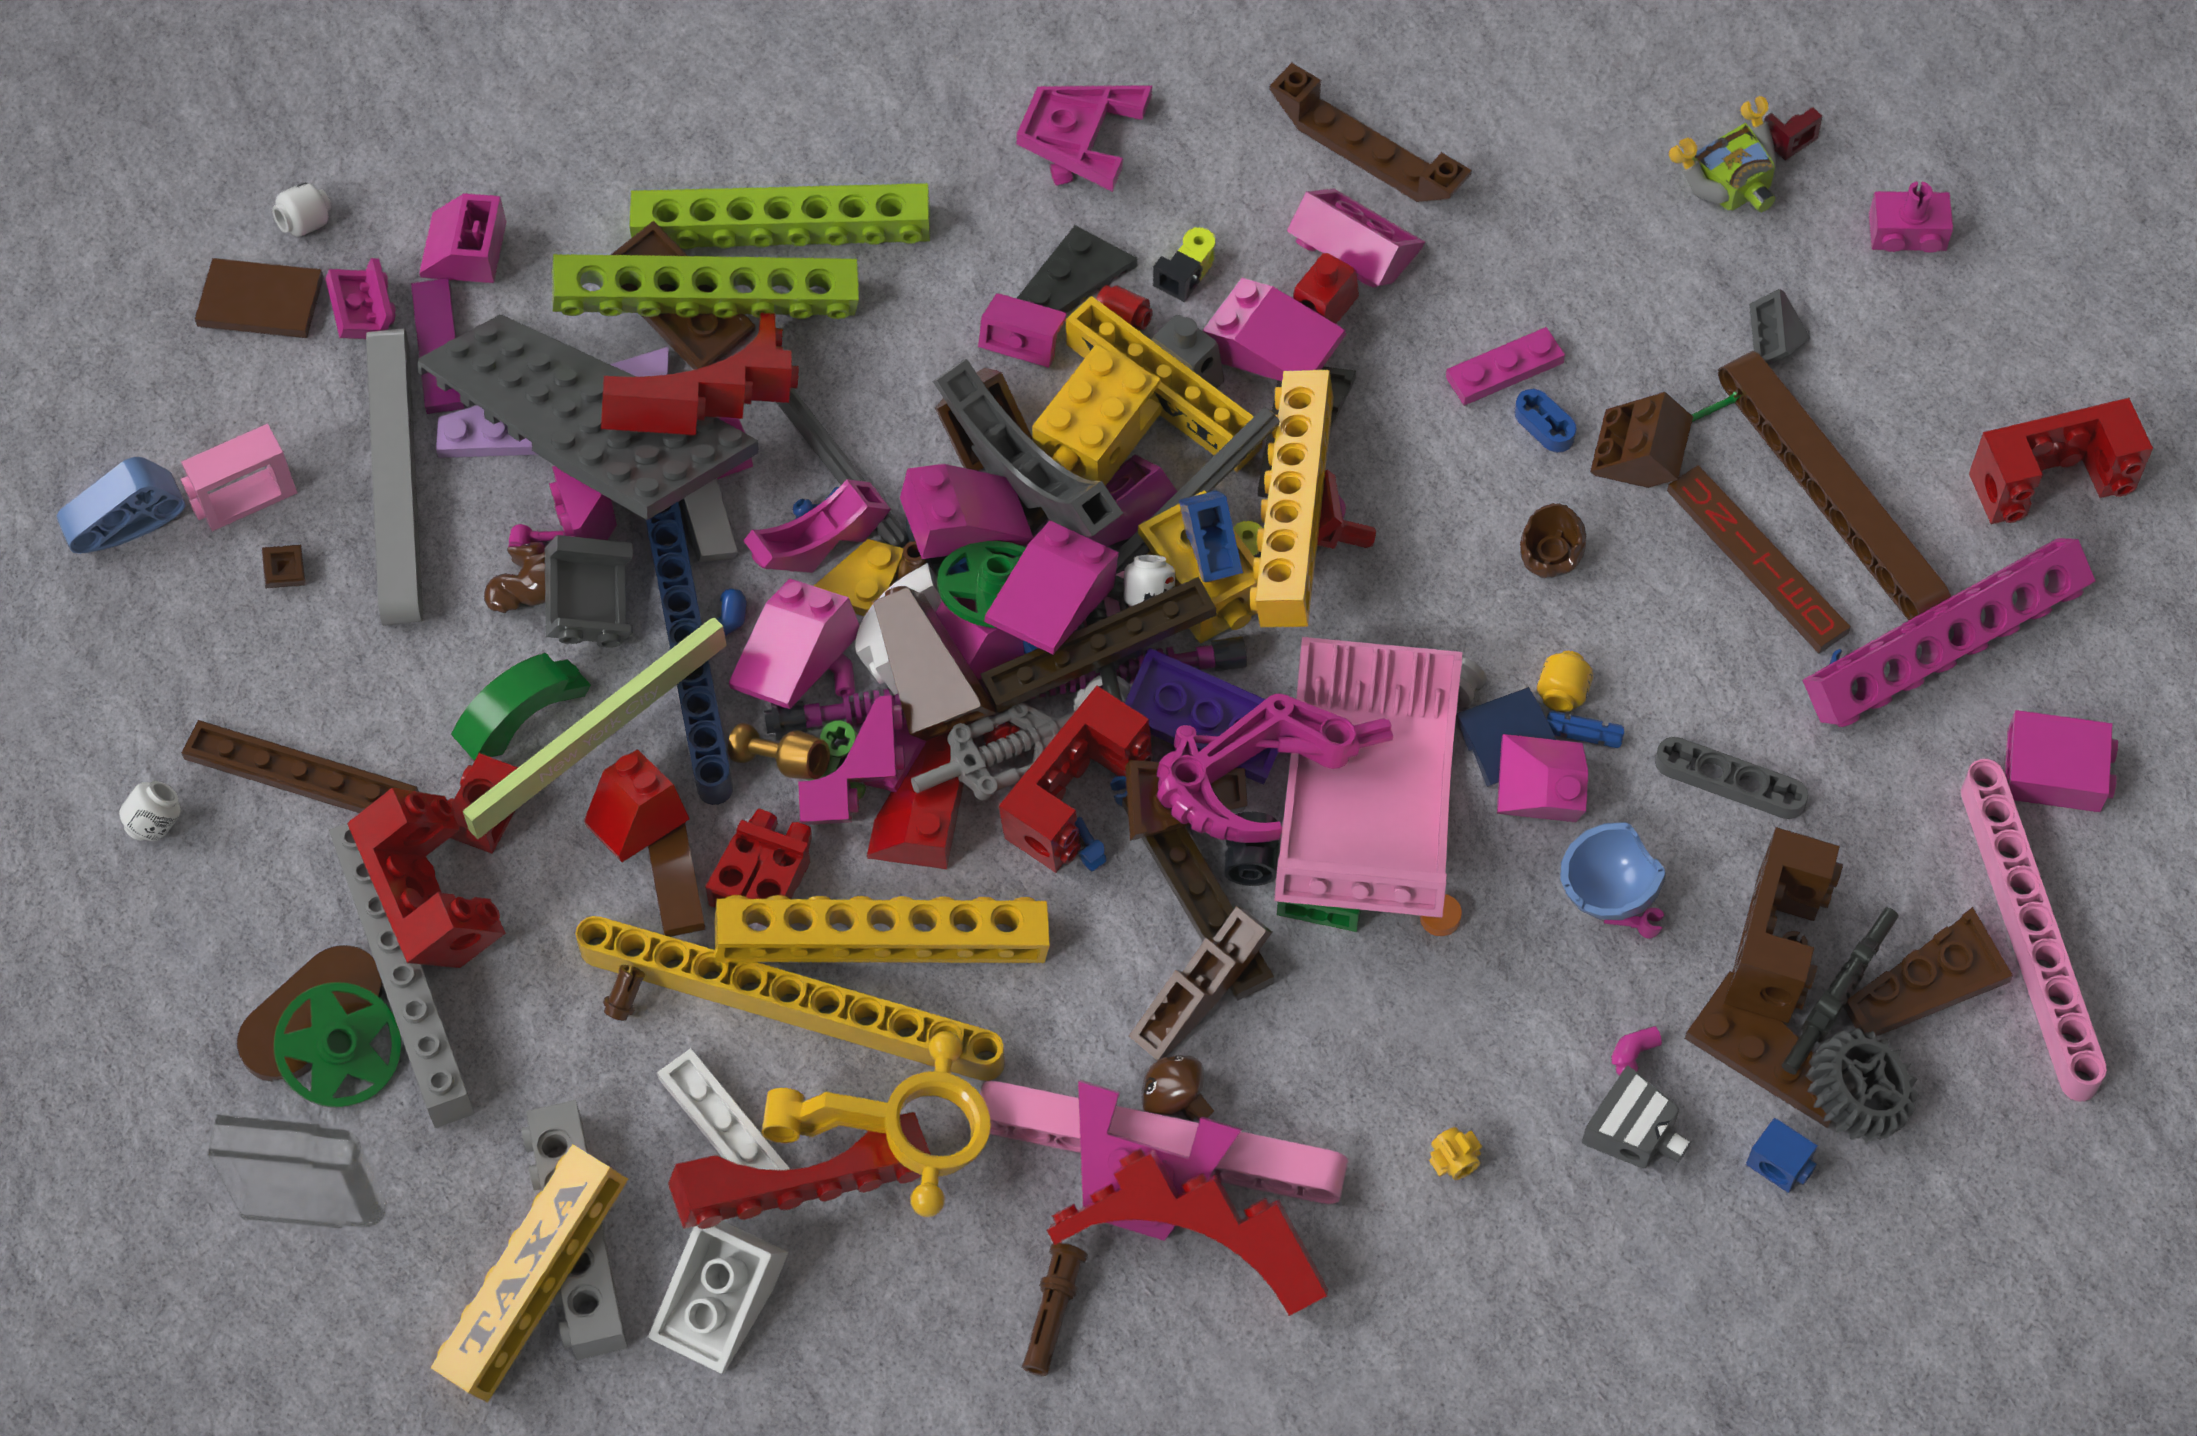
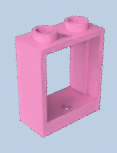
M268 423L181 462L187 476L180 480L189 497L190 505L198 521L206 518L212 531L297 494L283 451ZM267 466L266 469L260 472H257L251 476H248L242 480H239L210 494L207 493L210 490H213L219 486H222L228 482H231L237 478H240L246 474H249L255 470Z

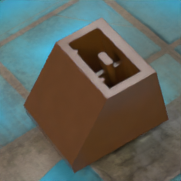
M1666 392L1606 409L1590 472L1597 477L1646 488L1678 480L1693 416Z

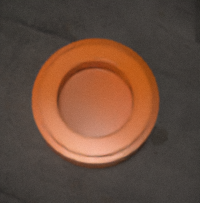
M1445 894L1442 918L1420 915L1422 927L1428 933L1435 936L1452 934L1460 925L1461 906L1454 897Z

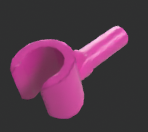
M1055 163L1050 164V172L1055 186L1073 181L1071 171Z
M517 524L510 531L508 547H518L530 542L552 541L556 535L564 536V532L532 531L526 525Z
M1651 907L1642 916H1632L1624 920H1604V924L1630 926L1631 928H1637L1639 934L1643 937L1654 938L1660 933L1662 927L1653 926L1648 920L1653 922L1660 921L1664 916V912L1661 909Z

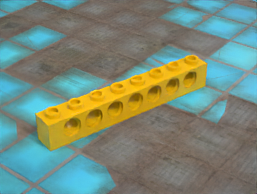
M1329 370L1283 371L1282 387L1275 388L1276 410H1279L1278 414L1275 415L1280 423L1272 431V437L1275 438V442H1269L1268 462L1272 468L1271 471H1265L1264 476L1265 493L1268 494V499H1262L1261 520L1265 525L1264 528H1258L1257 546L1258 551L1261 552V557L1254 558L1253 566L1254 580L1258 582L1257 587H1251L1250 608L1251 611H1257L1260 627H1308L1333 406V391Z
M733 895L725 899H717L715 962L1045 963L1050 946L1047 901H1036L1031 897H1019L1013 901L994 900L991 897H978L973 900H954L946 896L936 897L932 900H913L907 896H898L890 900H872L867 896H856L849 900H831L826 896H813L809 899H789L786 896L776 895L767 899H748L745 896ZM752 923H761L764 926H766L767 929L762 931H756L751 929L749 925ZM794 923H801L806 925L809 929L805 931H797L794 930L790 925ZM841 923L845 924L850 929L847 931H838L834 929L832 925ZM885 924L891 930L879 931L873 925ZM926 924L932 930L923 932L916 929L914 925ZM966 924L973 930L963 932L957 929L955 925ZM1006 924L1014 931L1004 932L999 930L996 925Z

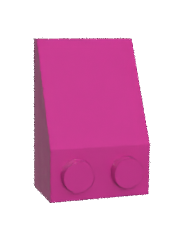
M1245 278L1240 279L1202 330L1217 342L1222 364L1279 381L1283 379V371L1321 370L1346 336L1345 329L1277 288Z
M948 464L907 468L900 500L922 559L948 556L956 549L972 543L1003 541L1021 546L1028 545L1034 538L1018 495L1006 477Z
M1050 520L1029 542L986 613L984 622L1054 654L1114 588L1119 552Z
M789 578L765 603L728 682L730 688L791 709L856 639L860 626L849 597Z

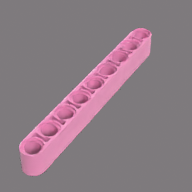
M1979 759L1974 761L1969 767L1961 788V797L2060 1087L2070 1099L2087 1101L2097 1093L2107 1072L2106 1063L2005 773L1995 761ZM1975 781L1985 782L1989 787H1982ZM1987 816L1997 817L2002 823L1993 822ZM2000 852H2008L2011 855H2013L2014 858H2006L2002 854H2000ZM2012 887L2023 889L2027 895L2016 893ZM2025 923L2035 925L2040 931L2028 929ZM2037 960L2047 961L2053 968L2043 967ZM2050 997L2060 998L2064 1001L2065 1005L2055 1004L2051 1001ZM2062 1034L2073 1035L2078 1040V1043L2067 1041ZM2075 1071L2086 1073L2090 1076L2091 1081L2080 1079Z
M986 1081L982 1084L980 1095L984 1099L990 1114L989 1134L1081 1153L1079 1098L998 1081ZM1116 1106L1109 1133L1189 1157L1199 1123ZM1240 1132L1210 1177L1217 1174L1222 1183L1318 1203L1334 1204L1339 1202L1341 1198L1348 1159L1336 1151Z

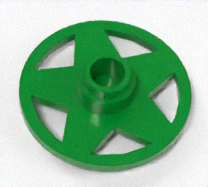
M984 541L967 544L956 549L945 558L938 571L937 589L941 600L949 610L960 618L976 625L997 628L984 622L985 615L1026 548L1009 542ZM991 552L1007 553L1017 557L1011 559L1005 555L992 554ZM966 557L969 571L947 576L950 569ZM954 597L975 600L977 613L961 605Z
M333 982L321 984L301 993L283 1012L274 1035L275 1061L285 1082L305 1100L325 1107L353 1106L376 1095L388 1083L395 1072L401 1052L400 1031L389 1007L373 992L350 983ZM332 992L354 994L370 1002L372 1005L347 1015ZM310 999L311 1027L284 1034L292 1015ZM386 1023L389 1028L392 1044L388 1065L370 1045L371 1041ZM285 1057L312 1064L311 1091L306 1089L293 1076L285 1061ZM347 1075L374 1084L356 1095L332 1098Z

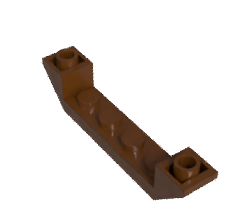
M1292 62L1270 85L1271 93L1298 131L1416 202L1450 199L1472 173L1471 169L1443 152L1429 164L1320 98L1321 79Z

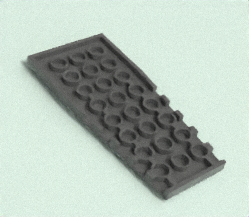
M498 315L418 358L419 374L431 373L436 377L438 387L444 391L453 388L459 392L460 401L470 408L475 404L484 409V418L492 424L500 421L508 426V434L517 441H522L525 438L532 442L533 452L564 473L646 520L758 454L757 439L717 417H705L704 421L697 420L696 435L601 429L604 376H636L504 315Z

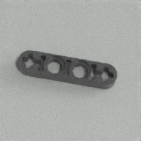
M1679 737L1666 738L1661 741L1657 748L1655 757L1656 768L1661 774L1780 818H1796L1805 809L1808 791L1805 785L1795 778ZM1672 752L1680 754L1676 763L1668 761ZM1692 757L1697 759L1693 771L1688 769ZM1708 763L1716 764L1722 769L1723 775L1716 779L1708 778L1702 773L1701 767ZM1745 777H1753L1760 782L1762 788L1757 792H1747L1742 789L1739 781ZM1769 785L1774 786L1771 797H1765ZM1787 793L1794 795V800L1791 804L1783 802Z

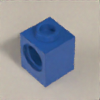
M1774 1117L1751 1148L1746 1165L1789 1193L1797 1181L1804 1185L1815 1170L1817 1163L1812 1161L1817 1145Z

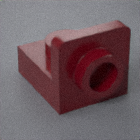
M1814 107L1801 115L1796 114L1792 116L1786 124L1780 121L1773 113L1765 116L1764 122H1768L1774 151L1786 161L1816 141L1819 137L1823 116Z

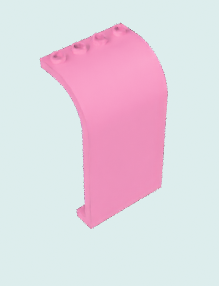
M1302 637L1296 699L1346 718L1354 726L1382 718L1389 719L1392 725L1393 740L1360 748L1357 756L1350 757L1345 766L1337 769L1324 767L1301 754L1291 753L1274 901L1442 918L1447 877L1445 872L1451 765L1463 652Z

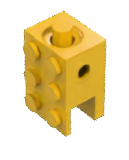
M1095 344L1033 424V442L1048 456L1073 474L1091 481H1102L1106 486L1160 415L1161 404L1150 399V396L1160 385L1161 378Z
M1204 490L1196 495L1204 494L1207 492ZM1180 503L1138 525V534L1150 549L1147 555L1165 557L1166 563L1175 569V587L1197 577L1201 580L1197 560L1186 535ZM1235 530L1234 534L1243 573L1206 583L1201 580L1216 607L1217 616L1189 628L1200 644L1229 628L1232 630L1241 629L1249 623L1251 616L1257 613V611H1251L1250 589L1251 587H1257L1258 582L1254 580L1253 566L1255 557Z

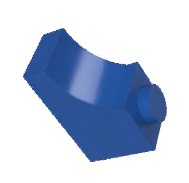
M1216 490L1180 499L1179 503L1186 535L1193 548L1201 580L1206 583L1243 573L1227 497Z

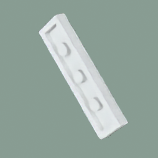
M691 1048L657 1072L661 1083L724 1159L758 1169L790 1170Z

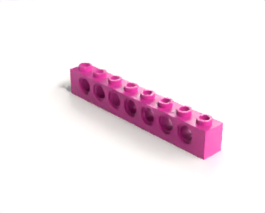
M2057 538L1804 678L1802 681L1820 722L1836 724L1838 727L1853 724L1860 719L1859 714L1869 708H1880L1893 700L1892 695L1901 690H1912L1921 686L1925 682L1924 677L1933 672L1940 673L1953 668L1957 664L1956 659L1963 655L1979 653L1988 648V641L1997 636L2005 637L2017 632L2021 628L2019 624L2029 618L2038 619L2049 614L2052 611L2051 606L2060 601H2070L2081 596L2084 593L2083 588L2096 581L2079 539ZM2046 574L2049 578L2047 587H2045L2044 583ZM2016 591V593H2017V602H2016V604L2014 605V604H2013V595H2014V592ZM1984 609V610H1985V613H1986V617H1985L1984 622L1982 623V621H1981V613H1982V610ZM1951 627H1953L1954 636L1953 639L1950 641L1949 630ZM1920 644L1922 647L1921 657L1918 659L1916 652ZM1888 662L1890 665V672L1888 676L1885 677L1884 668L1886 663ZM1856 680L1858 684V689L1856 694L1853 696L1852 684Z

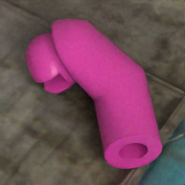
M842 653L828 668L834 673L836 695L840 697L846 694L851 696L855 693L853 664Z
M1656 1026L1624 1035L1619 1039L1611 1055V1062L1616 1065L1615 1070L1619 1076L1627 1065L1637 1072L1639 1067L1636 1059L1640 1052L1662 1045L1661 1036Z

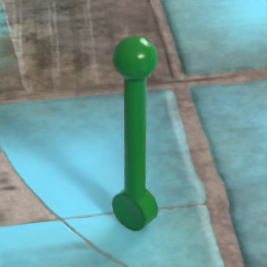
M1735 391L1730 397L1691 414L1693 416L1692 422L1733 403L1735 404L1741 395L1734 398L1733 396L1737 394Z

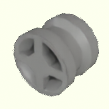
M1462 657L1457 706L1459 707L1470 705L1474 699V691L1480 690L1487 681L1486 674L1482 668L1472 660Z

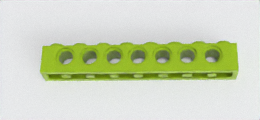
M928 183L631 190L629 228L632 238L652 221H655L683 249H693L695 247H768L770 245L805 246L808 244L838 246L848 243L876 245L889 242H904L908 244L929 242Z
M553 254V312H562L568 316H577L584 312H600L604 316L638 313L641 316L653 317L660 313H676L681 317L714 314L717 317L729 318L736 314H752L754 317L760 318V313H773L775 315H790L797 319L808 318L811 315H827L832 319H843L849 315L855 316L859 302L857 259ZM587 283H594L598 285L600 289L597 291H588L583 287V285ZM629 283L635 285L638 290L629 292L622 289L621 286ZM663 284H670L674 286L676 290L673 292H665L661 290L659 286ZM709 285L714 291L705 293L700 291L697 286ZM738 285L748 286L752 291L749 293H741L738 290H736L735 287ZM784 286L790 292L781 294L776 292L773 287ZM813 286H820L827 291V293L817 294L813 292L810 288Z

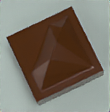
M301 544L282 547H262L265 589L305 586Z

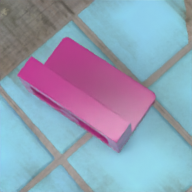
M997 293L981 316L978 347L1049 368L1054 360L1057 334L1064 325L1067 314Z

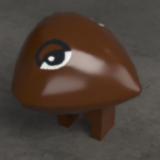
M1176 1055L1162 1058L1151 1065L1144 1077L1141 1101L1144 1112L1166 1116L1173 1115L1181 1110L1191 1121L1196 1117L1199 1121L1201 1117L1209 1118L1214 1110L1201 1095L1204 1083V1068L1201 1062L1193 1056Z

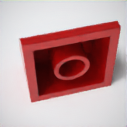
M636 749L630 754L620 757L616 763L603 770L584 823L622 863L690 819L674 784Z

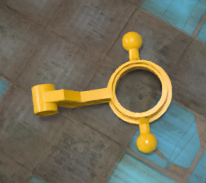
M942 1031L935 1034L929 1043V1053L935 1061L934 1071L918 1073L905 1079L892 1092L888 1103L831 1092H824L805 1101L804 1095L797 1090L775 1088L767 1093L762 1135L773 1142L792 1143L797 1141L800 1135L814 1137L839 1125L885 1133L888 1145L897 1160L911 1171L922 1175L921 1184L911 1194L910 1202L913 1210L922 1217H933L943 1209L945 1203L944 1193L938 1186L939 1177L959 1171L978 1157L988 1140L991 1122L989 1110L980 1093L964 1079L951 1074L952 1063L957 1061L962 1053V1043L956 1034ZM937 1096L947 1099L957 1105L966 1115L971 1128L970 1142L961 1151L948 1156H933L923 1153L911 1145L904 1136L900 1125V1111L910 1101L919 1097Z

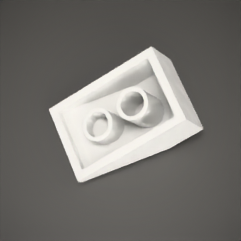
M724 1221L707 1229H700L698 1226L693 1227L648 1338L712 1370L724 1374L771 1295L789 1252Z

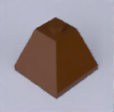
M983 368L976 372L1002 409L1032 440L1033 437L1002 372ZM942 398L935 407V410L963 468L976 471L983 469L984 466L971 448L974 445L944 398Z

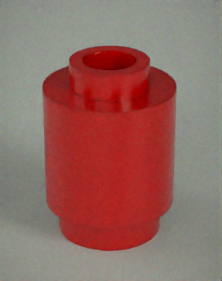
M1106 285L1097 295L1096 300L1138 331L1140 329L1144 330L1149 325L1153 314L1149 299L1118 285L1113 287Z

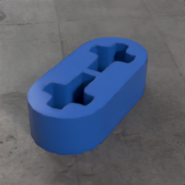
M1527 389L1517 396L1514 410L1515 418L1537 441L1552 452H1564L1571 448L1575 440L1576 424L1564 410L1541 390ZM1528 405L1532 408L1537 405L1539 406V412L1534 409L1527 411L1525 407ZM1552 429L1556 432L1564 430L1565 436L1563 437L1561 434L1553 436L1551 434Z

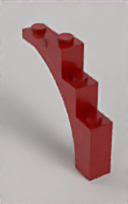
M760 313L759 333L755 339L735 355L715 364L668 375L639 377L604 376L601 429L696 435L697 420L704 421L705 417L743 419L744 404L751 405L752 401L789 403L790 388H798L799 366L792 365L791 351L783 350V329L776 328L775 314Z
M1139 1148L1120 1158L1119 1162L1122 1167L1118 1168L1113 1174L1120 1186L1115 1190L1113 1184L1110 1183L1090 1194L1092 1203L1078 1210L1075 1204H1071L1052 1215L1055 1223L1051 1224L1046 1230L1052 1242L1056 1245L1091 1225L1112 1221L1143 1220L1181 1226L1223 1244L1242 1257L1272 1288L1289 1316L1323 1299L1328 1294V1288L1279 1199L1270 1204L1266 1198L1259 1200L1243 1210L1246 1217L1241 1219L1217 1174L1207 1179L1204 1173H1201L1181 1184L1184 1192L1179 1194L1155 1149L1144 1154L1142 1148Z

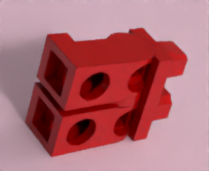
M760 808L756 810L749 822L741 820L736 828L737 833L729 842L705 886L708 905L716 908L717 899H725L733 895L745 896L748 899H767L771 896L781 895L792 899L795 890L802 881L804 872L806 873L811 863L809 854L812 840L811 827L796 821L791 823L786 835L775 832L778 825L777 817L773 813Z

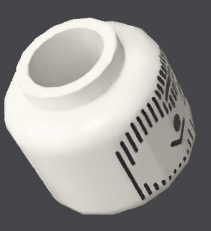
M160 781L142 782L135 786L121 805L119 816L126 833L139 841H158L165 837L179 818L181 812L178 795L169 785Z

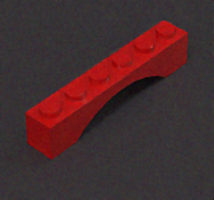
M915 1111L901 1114L900 1125L906 1139L919 1151L931 1155ZM867 1131L861 1139L845 1152L828 1161L810 1167L790 1170L758 1169L737 1164L714 1155L675 1164L668 1186L683 1229L698 1226L700 1229H707L718 1225L722 1220L730 1218L751 1219L765 1210L779 1208L783 1211L798 1207L805 1201L818 1198L820 1201H830L845 1192L854 1190L869 1192L877 1189L884 1183L898 1181L901 1184L909 1183L918 1179L921 1174L911 1171L897 1160L888 1145L885 1133Z

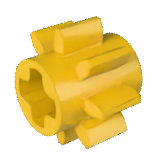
M1452 1127L1439 1134L1431 1142L1434 1151L1430 1153L1432 1158L1429 1159V1162L1439 1177L1448 1173L1454 1180H1460L1470 1175L1480 1166V1161L1477 1157L1481 1155L1479 1150L1482 1148V1145L1472 1130L1463 1134L1457 1127Z

